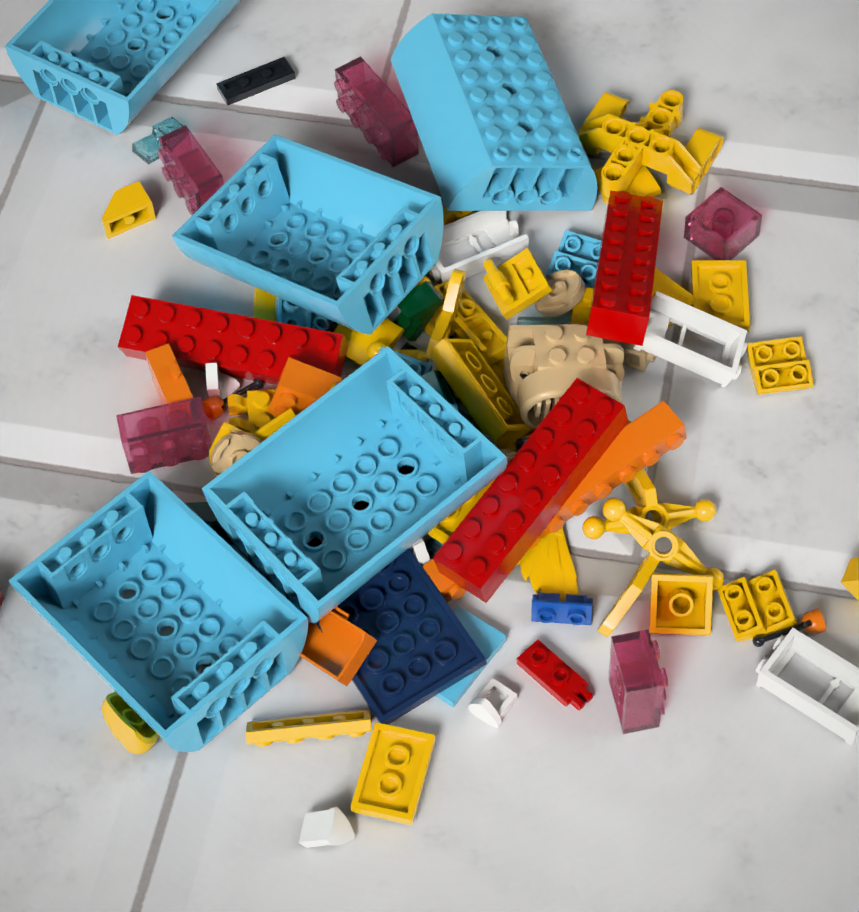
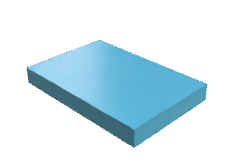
M458 605L453 612L486 658L487 664L436 695V697L453 708L507 640L505 634Z

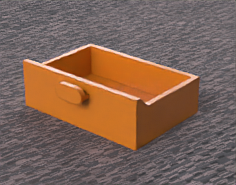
M169 343L145 352L153 383L176 434L179 435L195 429L190 409V403L194 398Z
M335 607L334 611H330L318 621L321 630L316 623L308 622L306 641L299 656L347 687L377 640L347 621L350 615Z

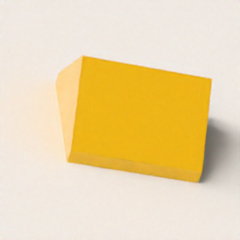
M652 573L649 632L656 634L711 635L713 575Z

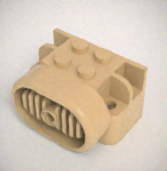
M587 324L509 325L502 367L505 389L520 410L522 421L535 430L576 378L623 404L621 387L624 379V350L619 345V341L586 335Z

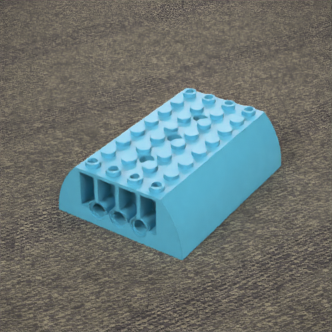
M49 0L5 45V48L17 73L37 98L118 135L123 132L241 0ZM141 47V48L138 49V50H130L131 48H132V49H135V48Z
M432 13L416 24L403 37L390 60L447 211H592L598 188L595 173L526 17Z
M274 134L172 237L181 252L195 262L350 329L371 335L437 263L442 244L444 216L440 196Z
M387 346L202 488V491L218 522L232 543L281 594L308 618V622L316 623L502 474L506 469L507 456ZM405 465L414 467L413 472L407 475L399 473V469ZM358 501L369 503V506L364 510L353 508ZM313 537L323 539L322 544L317 547H311L307 543Z
M150 471L141 476L8 580L11 586L112 689L172 749L180 752L201 750L290 674L300 657L299 654L303 650L308 632V618ZM128 589L137 591L135 596L130 599L121 597L122 593ZM165 626L175 628L174 632L169 636L159 635V631ZM211 664L210 667L203 670L202 674L197 672L201 665Z

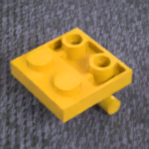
M528 248L497 268L491 259L483 263L487 274L482 278L506 320L553 291Z

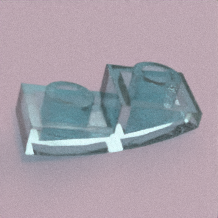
M170 117L153 125L151 135L132 143V152L149 165L176 147L189 134V129L175 118Z

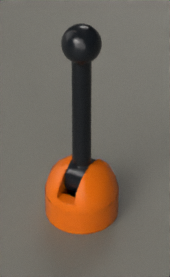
M254 379L253 383L233 394L243 395L254 388H261L264 385V381ZM212 396L202 401V408L211 421L224 414L226 410L225 404L228 403L227 397L222 399Z
M816 608L804 613L800 624L765 636L756 635L753 637L752 642L756 647H761L767 641L778 638L781 635H787L792 628L798 631L803 629L812 635L826 631L825 621L820 610Z

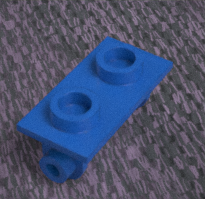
M539 592V595L533 594L531 621L591 625L593 598H587V595L566 594V602H560V594Z

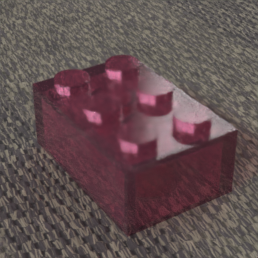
M185 125L159 137L160 149L157 152L164 164L161 170L165 179L168 182H173L177 196L185 199V205L189 213L193 215L224 185L222 174Z
M201 396L116 415L121 443L131 474L146 473L152 469L166 466L172 467L179 463L203 460L209 457L212 442Z
M648 629L611 636L608 681L623 734L657 728L660 726L661 715L665 714L663 701H666L665 687L668 686V678L665 668H659L657 659H660L657 640H651Z

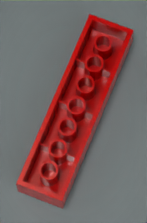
M610 191L586 335L643 346L650 316L663 200H658L653 196L642 197L632 195L626 191Z
M131 295L118 343V348L127 357L147 360L145 352L169 343L179 367L206 372L207 363H217L220 373L252 381L260 379L264 383L277 385L288 357L341 377L349 346L344 334Z
M576 378L507 464L504 472L495 479L435 554L433 560L439 573L487 603L627 425L628 418L625 405Z

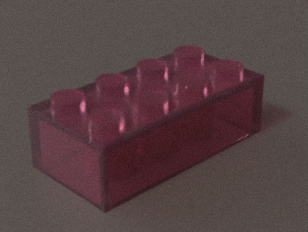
M360 56L336 68L334 86L338 95V99H336L337 106L342 113L345 112L350 117L352 125L363 132L366 141L376 147L379 156L383 160H387L392 167H395L418 155V134L410 111Z

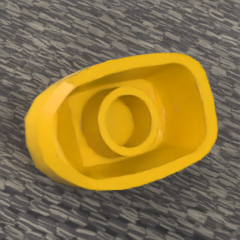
M116 692L108 694L101 710L103 718L114 736L132 754H143L151 750L155 746L159 735Z

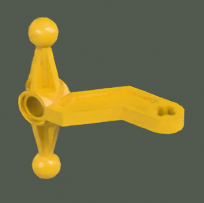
M454 269L451 274L443 309L430 337L427 351L421 349L393 351L424 362L431 359L430 354L434 347L442 339L449 338L455 324L454 319L457 316L466 271ZM380 341L371 343L367 349L368 358H373L379 353L381 347L386 348L387 346Z
M644 468L637 472L631 481L624 483L637 505L626 511L645 518L646 513L649 511L653 514L654 522L661 524L669 530L693 518H697L702 522H708L716 514L715 504L708 499H701L694 506L658 503L656 489ZM597 516L588 517L582 527L584 535L590 539H598L604 532L631 535L621 521L602 520Z
M618 498L608 499L604 503L602 512L605 518L610 521H621L640 546L649 553L639 565L624 592L599 625L597 631L602 635L608 637L644 589L660 561L670 567L693 575H713V591L722 587L724 583L723 573L717 568H706L685 541L671 530L657 522L627 512L624 502ZM658 538H669L672 542L671 548L665 552L658 551L655 548V542Z

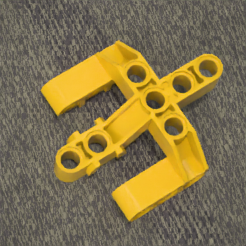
M667 90L661 94L656 103L650 102L648 114L646 117L641 116L639 122H629L622 119L628 104H630L629 100L604 92L577 132L586 154L596 157L602 149L612 153L601 171V192L603 195L609 198L610 191H626L642 165L667 174V183L670 187L693 195L718 156L724 137L699 127L686 147L678 140L670 138L675 128L679 127L683 119V95L676 90Z

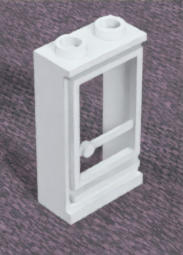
M478 211L443 226L440 250L469 239V244L474 246L479 254L446 268L443 267L438 259L437 263L429 271V275L432 281L438 282V284L449 281L454 269L466 271V278L485 271L483 263L488 259L493 260L495 266L508 261L524 249H529V237L527 234L519 237L518 223L515 219L508 221L506 211ZM483 232L487 234L495 246L484 252L478 245L477 238L474 237Z
M656 291L651 299L650 316L643 346L634 345L633 349L638 351L642 349L720 383L721 387L725 388L732 379L736 380L741 372L742 365L739 364V361L747 349V343L745 342L747 330ZM669 321L682 327L678 344L664 339ZM686 329L724 345L720 363L682 347Z
M792 628L787 636L781 635L773 646L774 653L771 657L767 658L765 656L756 669L758 673L756 686L765 688L844 738L845 742L852 746L859 737V668L795 628ZM795 654L836 678L830 682V687L819 702L779 678V675ZM841 681L854 691L836 714L823 704L833 690L839 688V682Z

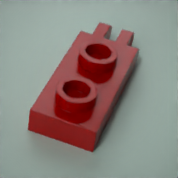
M538 639L517 657V665L564 706L567 707L571 704L580 711L585 705L578 696L587 703L593 699L592 694L586 689L588 683Z

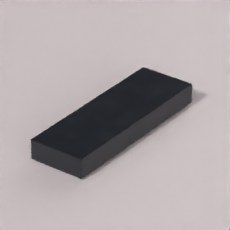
M282 57L216 83L217 90L228 106L296 79L286 58Z

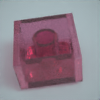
M720 187L685 217L683 238L715 260H732L760 235L762 214Z

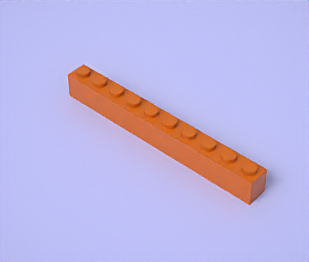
M664 400L623 428L529 550L534 548L540 539L547 534L560 530L564 523L573 516L583 514L589 505L598 499L602 500L609 496L618 485L631 481L636 473L644 467L654 465L663 454L669 450H675L683 444L684 440L687 439L685 425ZM433 559L422 566L447 603L460 599L467 590L439 573Z

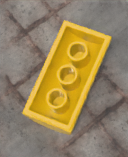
M444 338L434 347L430 354L431 359L482 434L498 449L509 446L532 430L522 421L518 406L471 339Z

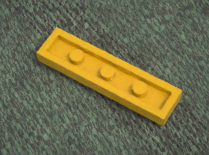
M370 709L247 722V744H255L262 747L271 745L274 741L286 740L287 743H298L303 741L304 738L316 737L318 740H328L334 738L335 735L347 734L350 737L362 736L366 732L372 731Z

